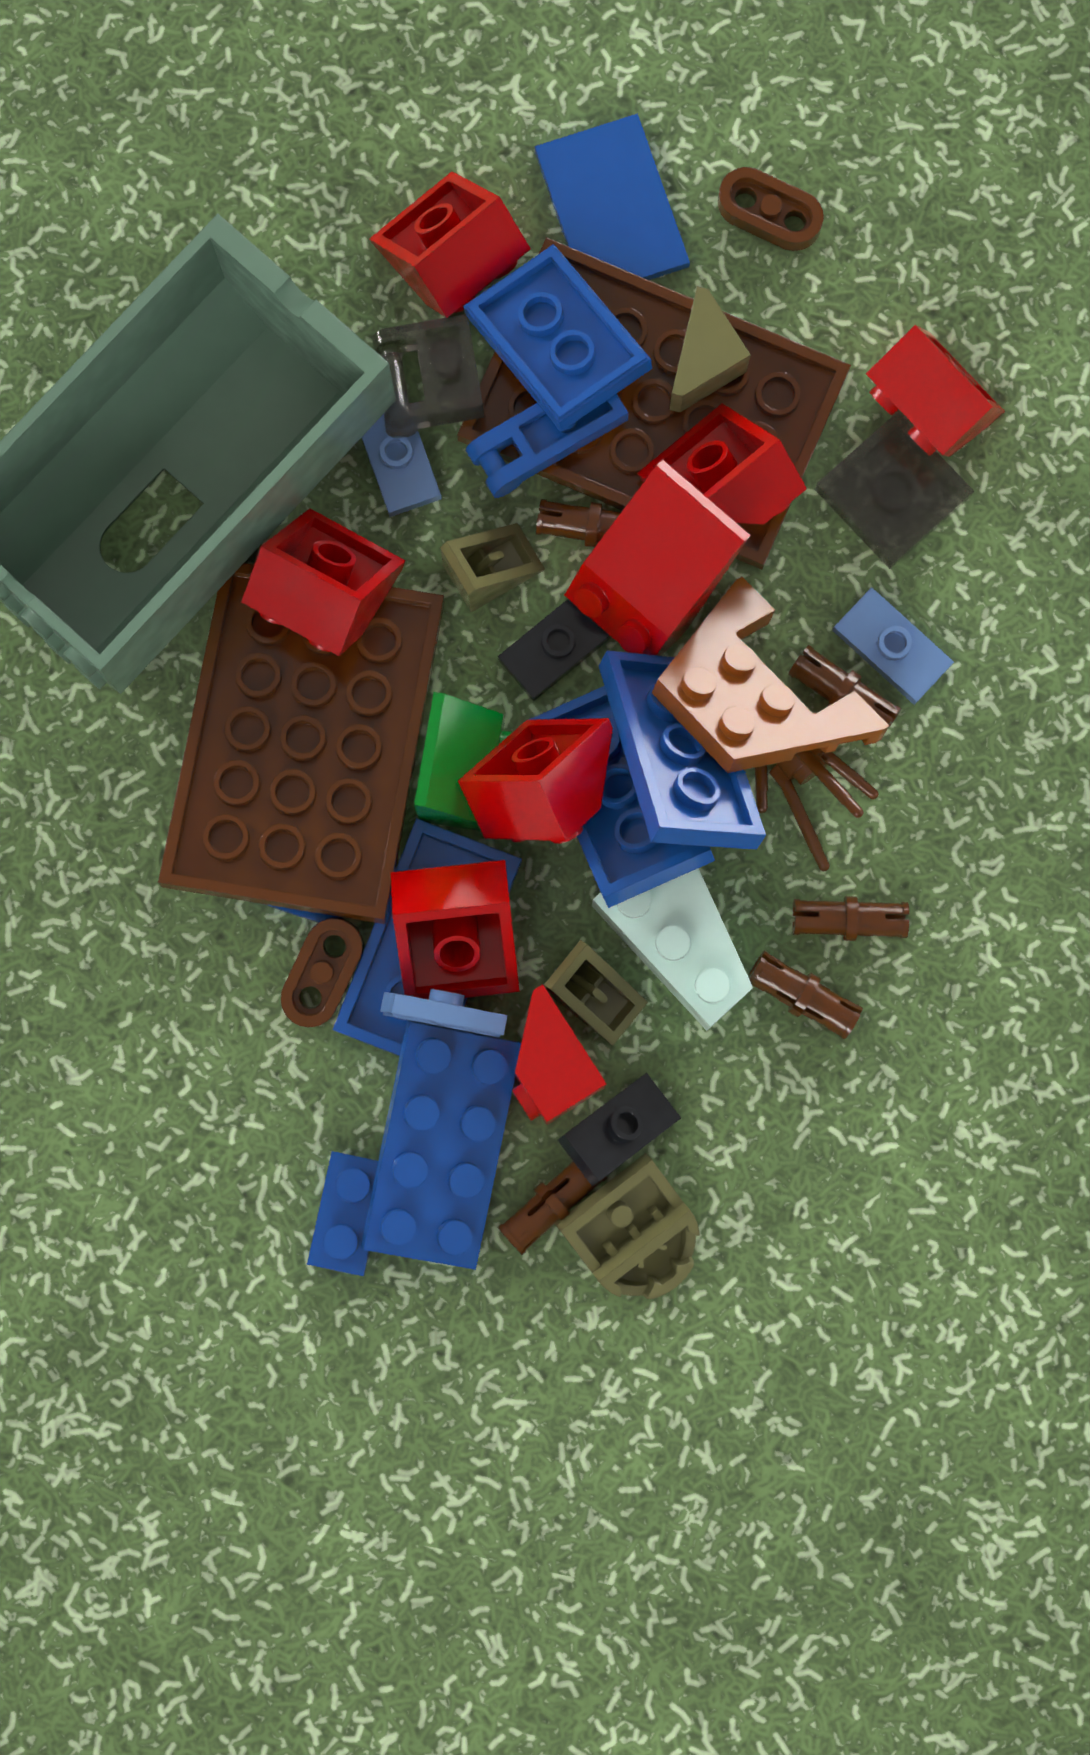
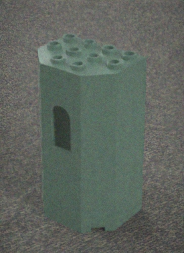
M217 214L0 441V601L28 628L30 626L33 627V630L65 662L74 664V667L95 687L100 690L107 683L121 694L396 401L389 363L319 301H314L306 296L287 273L223 217ZM165 469L199 499L203 505L143 568L129 573L112 569L105 563L101 555L103 535Z

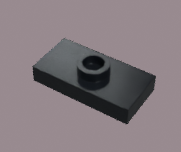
M567 599L498 656V660L534 702L612 637Z
M645 1073L558 1139V1142L589 1183L594 1186L680 1120L681 1117L651 1077Z

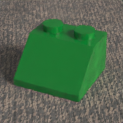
M433 692L414 807L419 820L432 824L481 831L458 780L512 733V731L504 730V714L445 693Z

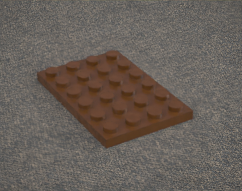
M546 237L539 254L553 244L558 248L651 358L653 369L617 393L628 411V421L538 472L537 475L623 510L644 483L637 473L723 403L780 439L801 479L803 478L851 367L850 364L723 311L751 354L747 372L682 412L669 410L671 394L694 299ZM496 352L492 356L457 434L458 441L467 445L479 436L537 403ZM513 444L500 452L503 460L509 463L520 457ZM790 505L785 511L774 516L764 525L737 523L751 536L735 559L762 570Z
M243 563L217 591L158 883L163 888L386 924L391 898L390 872H395L444 609V595L391 587L363 635L344 653L337 656L332 652L315 648L308 642L307 638L283 625L268 622L260 616L258 611L241 603L254 564Z

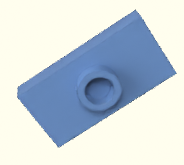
M405 394L396 396V401L361 437L389 517L442 499Z
M872 587L832 629L835 634L913 705L921 699L954 663L952 659Z
M430 989L429 1000L384 992L380 1009L384 1016L499 1038L500 1035H504L508 1016L463 1007L465 995Z

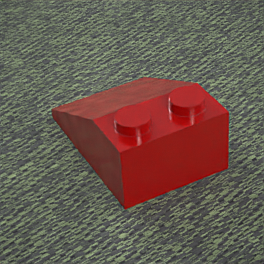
M662 460L656 465L583 562L564 596L576 605L584 615L592 619L616 640L626 652L661 656L689 628L751 535Z

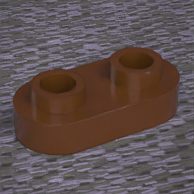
M742 167L731 171L725 176L720 185L718 208L723 218L730 224L790 251L806 249L819 237L824 214L821 204L813 195L751 167ZM740 194H749L754 198L755 204L749 208H742L736 203L735 198ZM795 216L803 221L804 227L799 231H792L786 227L784 221L789 217Z
M331 917L320 921L308 933L281 992L282 1009L293 1023L303 1027H316L327 1022L338 1008L364 949L361 932L352 922L344 918ZM337 935L343 938L346 949L342 955L334 956L328 953L325 948V941L329 936ZM312 986L320 991L322 1000L318 1006L308 1007L302 1002L301 992L305 987Z

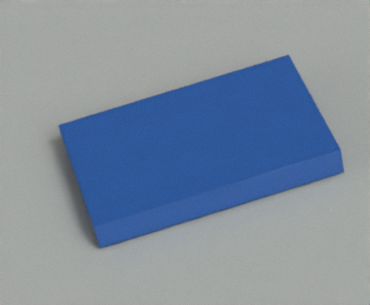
M638 113L535 146V155L568 247L647 280L689 268L690 261Z
M554 244L463 306L467 318L561 432L653 369L651 358Z

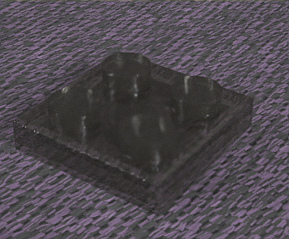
M899 411L823 477L815 487V491L889 569L896 565L963 505L974 492L937 451L929 456L907 433L913 426Z

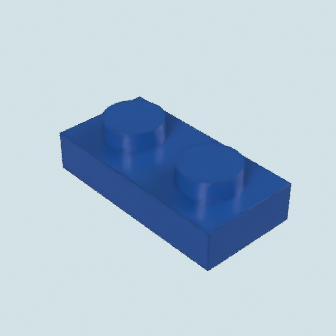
M331 1152L307 1265L365 1276L370 1251L363 1250L361 1242L378 1164L377 1160Z

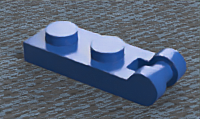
M615 394L561 432L539 404L536 403L473 440L466 447L465 451L475 466H482L488 476L485 484L493 497L500 498L515 490L526 479L628 421V411L618 395ZM513 444L520 457L506 464L500 452Z

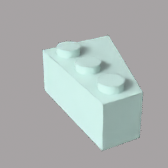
M699 868L610 908L607 907L601 892L593 899L592 907L706 1031L753 989Z

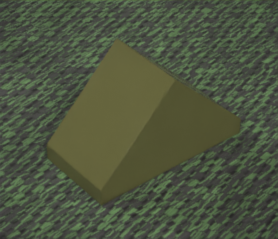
M698 286L696 288L671 394L669 410L682 412L743 375L748 369L751 354L707 288Z
M518 523L446 541L440 547L443 566L470 612L475 611L545 570Z
M582 940L578 942L544 984L552 998L612 1046L648 1003Z

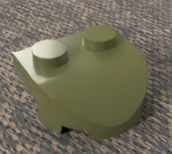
M646 1153L572 1209L570 1214L562 1221L559 1219L555 1223L598 1282L606 1290L618 1297H621V1294L629 1296L642 1295L646 1299H654L665 1295L682 1283L694 1266L692 1255L696 1236L700 1235L695 1216Z

